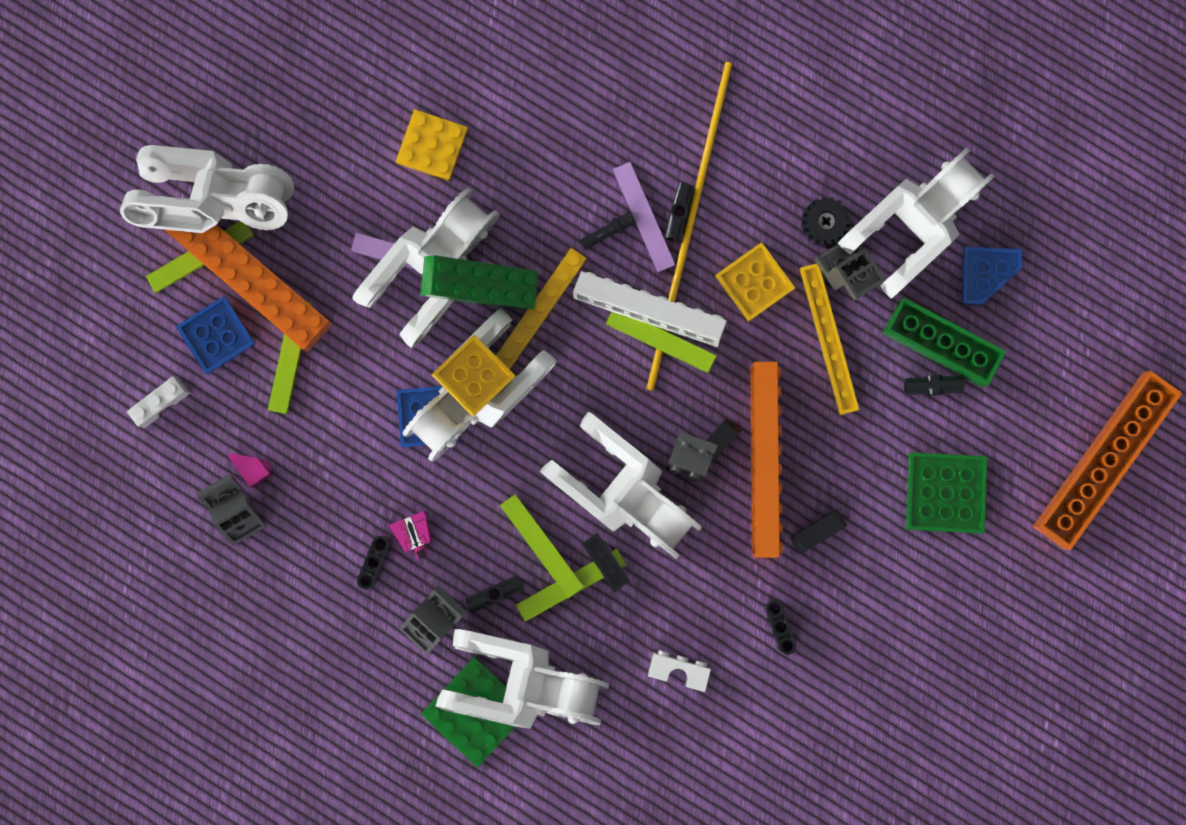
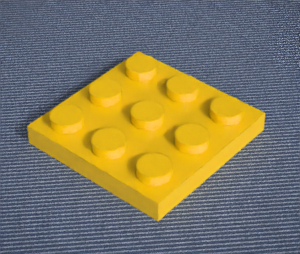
M414 109L396 159V164L450 181L468 127Z
M762 242L715 275L748 322L795 289Z
M475 334L432 373V376L473 417L516 377Z

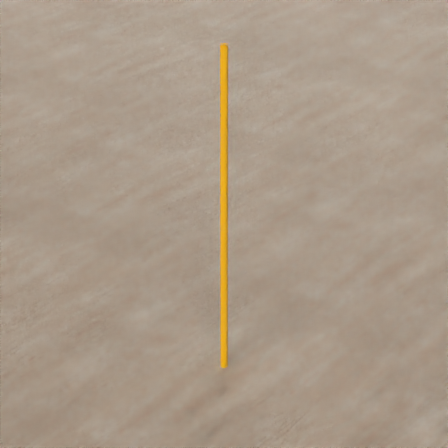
M725 62L668 300L674 303L733 65L730 62ZM658 349L655 351L646 390L654 391L663 352Z

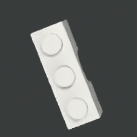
M172 376L129 409L127 413L138 427L146 428L160 417L158 414L170 405H176L188 396L190 392L179 378Z
M659 650L658 653L653 652L648 677L667 682L672 670L682 669L687 675L685 686L705 692L711 671L707 667V663L697 660L696 663L688 662L689 658L677 655V658L669 656L670 653Z

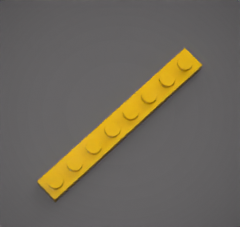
M570 248L536 297L535 309L527 310L497 353L496 357L509 370H511L587 260L586 257L574 249Z
M817 263L801 267L799 269L839 415L858 411L857 399L821 270Z

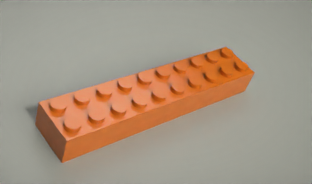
M218 225L203 233L165 230L307 353L333 325Z
M753 362L750 365L752 557L779 558V553H783V543L779 541V534H782L783 525L782 522H779V514H782V503H779V495H782V483H779V475H782V464L778 462V457L782 455V445L778 444V437L782 434V427L778 425V418L781 417V405H778V398H781V386H778V378H781V367H778V362Z
M1151 370L1143 372L1032 527L1062 549L1071 550L1182 393Z

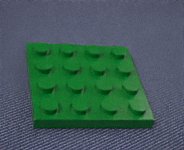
M908 453L906 530L984 534L987 456Z
M474 656L444 690L503 703L507 686ZM439 695L421 713L430 724L477 768L516 727L437 708L435 706Z

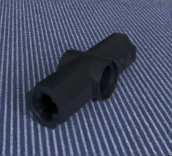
M678 183L664 239L673 242L681 241L694 186L687 183ZM682 209L684 215L676 216L674 210Z
M929 375L923 378L904 379L905 395H943L944 393L964 392L965 388L963 375Z
M515 575L468 596L465 600L472 614L525 590L519 575ZM495 588L500 591L498 599L491 598V589Z

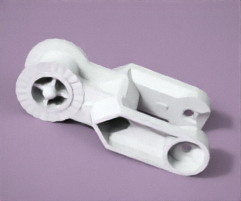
M147 145L139 150L136 158L140 176L145 180L155 183L165 182L168 179L195 182L190 199L155 196L144 190H131L126 193L120 208V214L123 219L134 226L203 233L217 225L220 219L240 220L245 225L259 230H274L283 226L287 220L288 209L284 202L293 195L294 182L282 169L269 164H254L244 170L233 169L232 163L214 151Z
M965 148L951 162H944L941 166L942 171L927 185L922 183L918 186L908 179L904 180L838 242L849 254L853 253L875 231H879L884 226V223L895 213L924 243L917 252L906 258V262L880 285L890 299L960 235L953 222L957 218L955 213L970 199L977 200L980 195L979 191L995 177L991 173L984 178L964 158L970 152L968 148Z
M469 187L466 188L447 206L446 211L442 213L433 229L429 228L427 232H424L416 227H411L404 233L359 286L352 299L357 304L368 308L372 307L407 263L422 275L424 256L437 255L467 260V254L487 237L488 231L491 230L498 220L500 213L494 210L489 215L486 214L470 200L473 191ZM430 297L401 331L400 336L411 349L414 348L454 300Z
M501 308L486 320L466 341L475 334L489 349L510 328L512 319ZM545 350L540 352L502 392H499L474 417L442 387L439 390L440 395L433 398L428 405L419 410L402 433L406 438L415 433L433 450L428 457L433 462L443 455L449 447L455 446L458 437L462 435L471 423L475 425L480 421L491 428L499 423L550 372L557 363V360Z
M587 412L580 424L581 429L604 446L607 452L615 455L625 463L626 466L600 498L587 489V486L582 481L576 480L553 460L543 466L539 472L613 532L625 523L630 527L634 524L651 538L650 543L653 547L660 546L677 559L680 555L673 549L691 527L700 531L702 529L701 525L686 514L684 506L675 505L659 493L661 488L657 486V482L662 471L596 416Z
M454 630L453 646H455V649L485 655L494 659L512 661L503 703L442 690L435 707L531 729L537 715L545 716V712L557 717L566 718L572 724L577 722L593 725L601 724V719L593 717L599 689L607 690L609 688L607 682L588 678L584 673L575 675L567 672H556L555 667L549 666L548 650L472 631Z

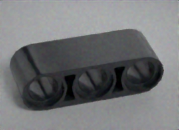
M728 418L706 440L718 445L710 465L741 432V429Z
M838 509L793 534L790 536V539L799 554L841 531L847 527V524Z
M377 536L371 543L357 579L358 586L362 589H371L377 584L392 546L391 540L387 536ZM380 539L386 541L387 545L384 550H380L377 546ZM373 557L379 560V565L376 568L370 565V560ZM365 575H369L372 579V583L369 586L363 583Z
M770 599L765 603L764 611L776 646L781 653L791 655L796 650V642L781 602ZM772 603H776L779 608L774 614L769 611V606ZM778 622L785 624L782 632H777L775 629ZM785 640H789L791 648L785 651L782 649V643Z

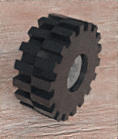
M822 197L821 200L816 199L808 205L801 217L802 233L804 236H807L806 240L808 242L812 241L814 242L813 245H821L823 248L826 246L831 247L834 244H838L848 233L851 220H849L850 213L846 212L847 207L845 205L842 206L841 201L838 200L836 202L832 197L830 199ZM822 218H824V219L829 218V219H830V222H829L830 226H828V225H824V226H823V225L821 224V223L823 222V219H822Z

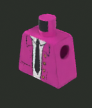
M426 511L389 525L405 552L414 549L418 560L428 556L425 544L432 542Z

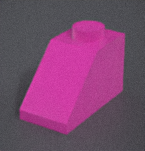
M237 454L228 455L249 487L254 488L273 475L270 471L272 467L266 459Z

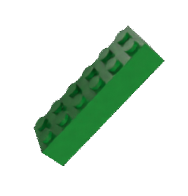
M437 255L424 256L420 296L521 310L535 309L538 271Z
M904 297L897 302L881 333L958 375H963L964 378L981 387L990 384L1006 353L1005 350Z

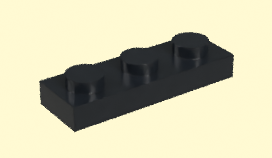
M598 533L582 543L614 592L630 582Z

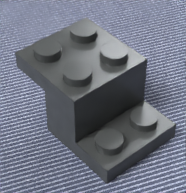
M837 244L814 259L833 289L836 291L845 286L854 301L886 281V278L866 248L858 253L853 252L849 254Z
M680 432L666 468L672 474L680 476V473L687 475V479L691 481H702L706 477L713 454L716 452L718 445Z
M232 474L225 476L197 493L198 499L208 508L213 525L232 546L266 527L264 520L255 511L250 495Z
M438 585L412 612L399 629L428 655L466 614V611L449 596L447 591Z

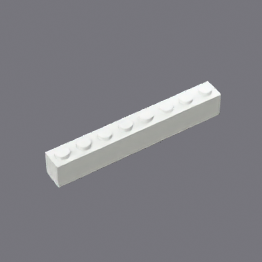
M581 271L573 291V298L715 347L719 345L727 321L719 315H710L701 309H692L683 303L671 302L663 296L656 297L648 291H638L630 285H621L615 283L612 279L597 277L592 272L585 273Z

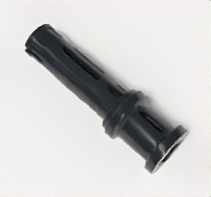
M627 210L626 214L617 219L613 218L611 220L612 223L580 239L585 250L615 233L621 234L624 229L632 225L636 226L637 223L631 212ZM606 231L605 234H603V235H601L600 237H598V238L592 240V239L595 238L596 236H598V235H600V234H602V233H604V232Z

